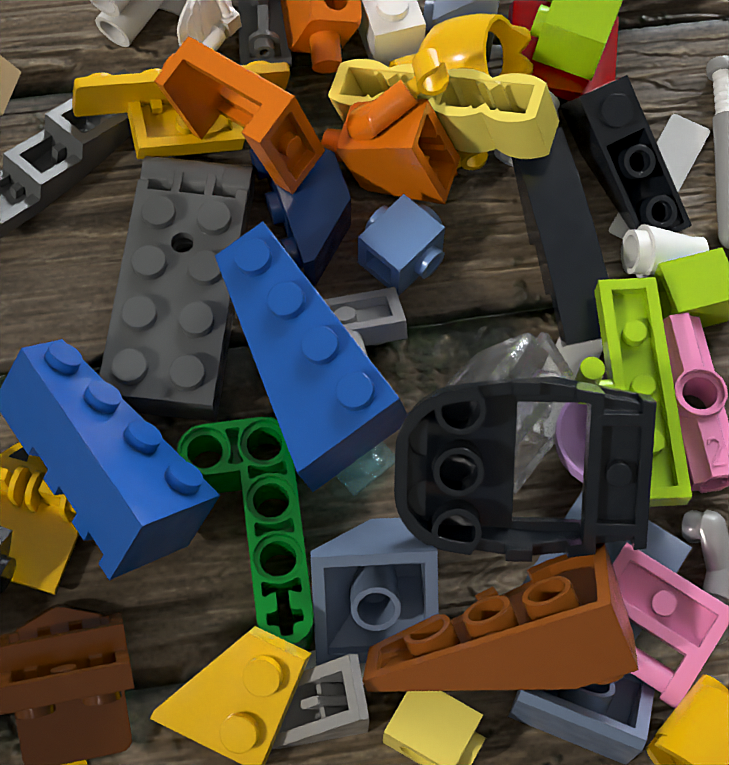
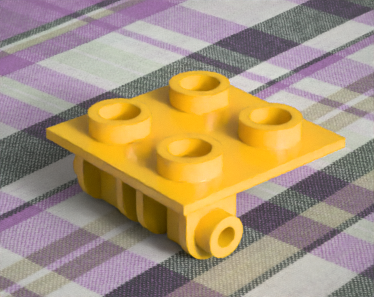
M0 454V526L12 530L9 556L16 560V567L11 582L55 595L79 536L78 531L72 524L77 513L64 494L54 495L43 479L48 470L47 468Z

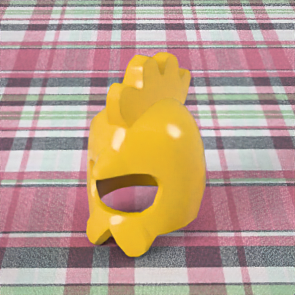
M471 14L447 19L433 26L418 50L419 52L426 48L435 49L439 62H445L448 70L468 68L489 75L486 60V42L488 32H492L499 38L503 51L502 72L499 75L510 73L531 75L533 73V64L527 57L521 54L531 41L530 31L526 27L512 25L507 18L499 14ZM415 54L389 61V68L401 64H412Z

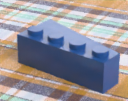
M262 221L216 254L215 258L296 471L311 491L314 492L399 430L407 413L398 395Z
M61 339L20 349L0 388V412L27 454L40 457L48 470L43 479L54 495L64 494L77 514L72 524L83 541L94 539L104 554L98 564L107 578L112 580L187 547L220 497V494L203 479V475L198 468L186 462L162 438L160 431L155 426L146 422L122 399L120 392L113 385L105 382L83 360L81 353L76 348Z

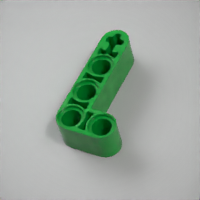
M255 417L191 427L182 435L178 442L177 453L186 462L191 464L201 453L211 451L220 454L222 457L214 466L209 468L195 467L202 473L203 479L218 493L242 490L258 628L307 651L314 640L315 632L295 466L278 421L272 417ZM263 444H272L280 449L279 454L270 460H258L251 455L254 449ZM268 499H280L288 505L286 511L276 517H265L259 514L257 509L260 504ZM276 555H286L296 562L293 570L283 576H272L266 573L263 567L267 560ZM289 598L292 620L294 622L293 634L281 636L278 627L280 625V615L277 599L284 600Z

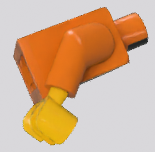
M426 48L415 54L412 59L415 77L407 83L399 80L375 100L354 103L348 111L343 128H328L322 136L321 144L324 148L335 153L338 162L345 163L360 187L367 191L398 197L405 194L410 199L446 204L453 179L458 175L457 169L460 167L466 170L480 169L485 165L488 153L456 151L428 99H416L421 93L428 96L441 94L447 89L449 84V73L446 63L439 62L435 49Z

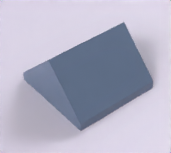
M628 673L618 681L606 685L594 683L578 689L518 690L508 717L627 765L642 752L646 744L655 689L633 674Z

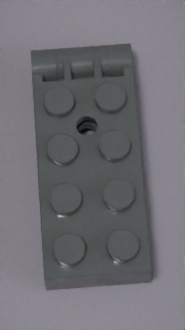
M145 156L143 160L99 375L105 382L113 385L120 392L122 399L137 413L217 422L235 308L215 255L248 231L255 191V167L155 156ZM190 248V250L187 252H178L181 249Z

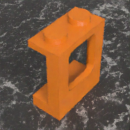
M190 36L186 38L176 53L168 57L162 67V71L154 80L192 134L199 139H203L220 115L243 127L244 129L241 133L275 184L291 194H294L325 152L323 145L294 95Z

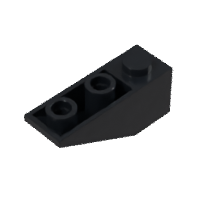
M628 75L608 82L560 105L580 154L630 230H637L639 226L646 224L678 233L692 226Z

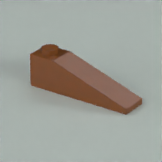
M596 544L594 555L568 558L567 554L546 560L527 569L530 581L502 595H498L494 587L474 595L477 602L468 607L463 614L451 620L445 614H435L370 646L363 676V683L367 692L578 689L594 683L598 685L610 684L618 681L625 674L638 671L634 634L606 544Z

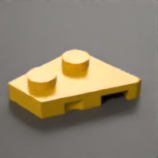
M254 626L153 711L150 719L242 765H265L311 653Z

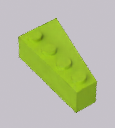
M545 0L550 2L551 6L540 5L530 31L531 36L539 38L532 60L592 81L623 0Z

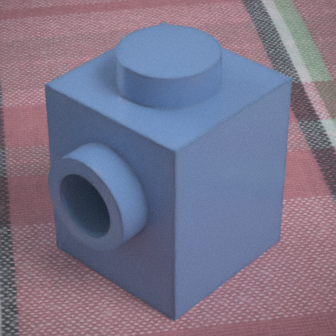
M403 194L390 207L384 205L377 209L368 220L365 231L358 236V264L387 288L395 287L399 296L419 276L423 279L429 277L441 264L445 255L443 252L445 227L439 216L430 207L423 204L418 206Z

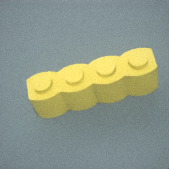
M353 59L340 63L328 97L343 123H345L348 111L354 103L375 100L399 80L407 83L415 77L412 64H401L389 68L381 62L370 59ZM474 69L448 70L449 84L443 93L434 96L421 93L416 97V99H428L455 149L468 153H482L497 149L501 153L514 158H541L549 155L559 124L546 82L528 74L510 73L492 78L488 74Z

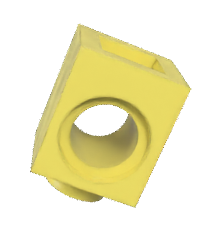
M407 691L384 731L383 743L420 765H472L486 739L475 732L483 714L443 691Z

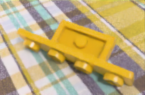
M254 61L247 65H241L283 90L286 89L290 77V69L287 62L269 63L267 61ZM154 68L141 73L121 75L94 73L74 80L72 99L74 116L128 113L137 159H144L145 156L168 157L243 149L245 137L241 133L243 127L223 115L218 117L202 140L194 136L154 82L162 69Z

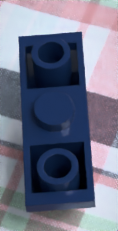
M250 148L252 165L255 167L257 179L267 178L271 192L265 193V199L273 225L283 223L288 237L281 239V245L310 283L316 286L351 226V196L335 153L324 148L325 152L294 194H291L275 184L253 149Z

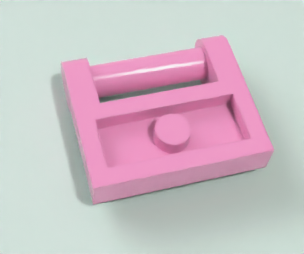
M626 542L612 565L629 621L684 655L677 669L673 671L636 647L639 670L631 672V674L661 692L659 699L675 709L687 694L728 627L729 606L640 550H633L632 545Z

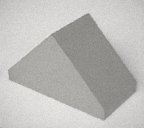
M348 654L303 672L272 749L368 733L369 714L358 654Z

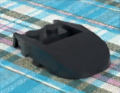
M555 376L472 382L450 385L435 390L421 399L411 409L403 421L395 445L394 498L398 514L411 534L426 545H431L439 550L471 555L474 550L504 554L505 560L512 562H532L533 555L566 553L568 558L595 555L596 544L630 540L633 550L646 549L657 402L647 394ZM517 402L586 403L587 421L581 520L548 517H512Z

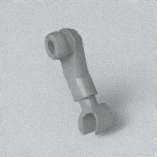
M687 511L682 520V535L689 543L701 542L706 566L702 590L729 606V532L726 521L715 511ZM729 625L717 645L729 640Z

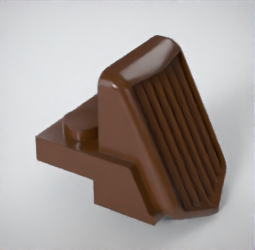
M56 604L19 626L13 633L0 635V715L15 713L24 765H63L121 753L130 747L132 734L124 690L134 689L121 612L105 615L98 611Z

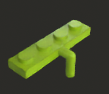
M656 277L598 280L594 291L607 379L601 380L605 372L604 363L596 357H587L581 362L575 380L647 394L657 402L649 507L687 505L692 498Z

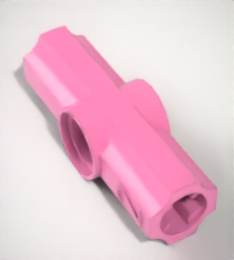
M689 312L669 315L663 319L691 491H700L701 493L720 491L729 486V421L724 407L728 397L727 386L723 378L714 371L700 317L691 316ZM693 395L704 402L707 409L691 407L683 396Z

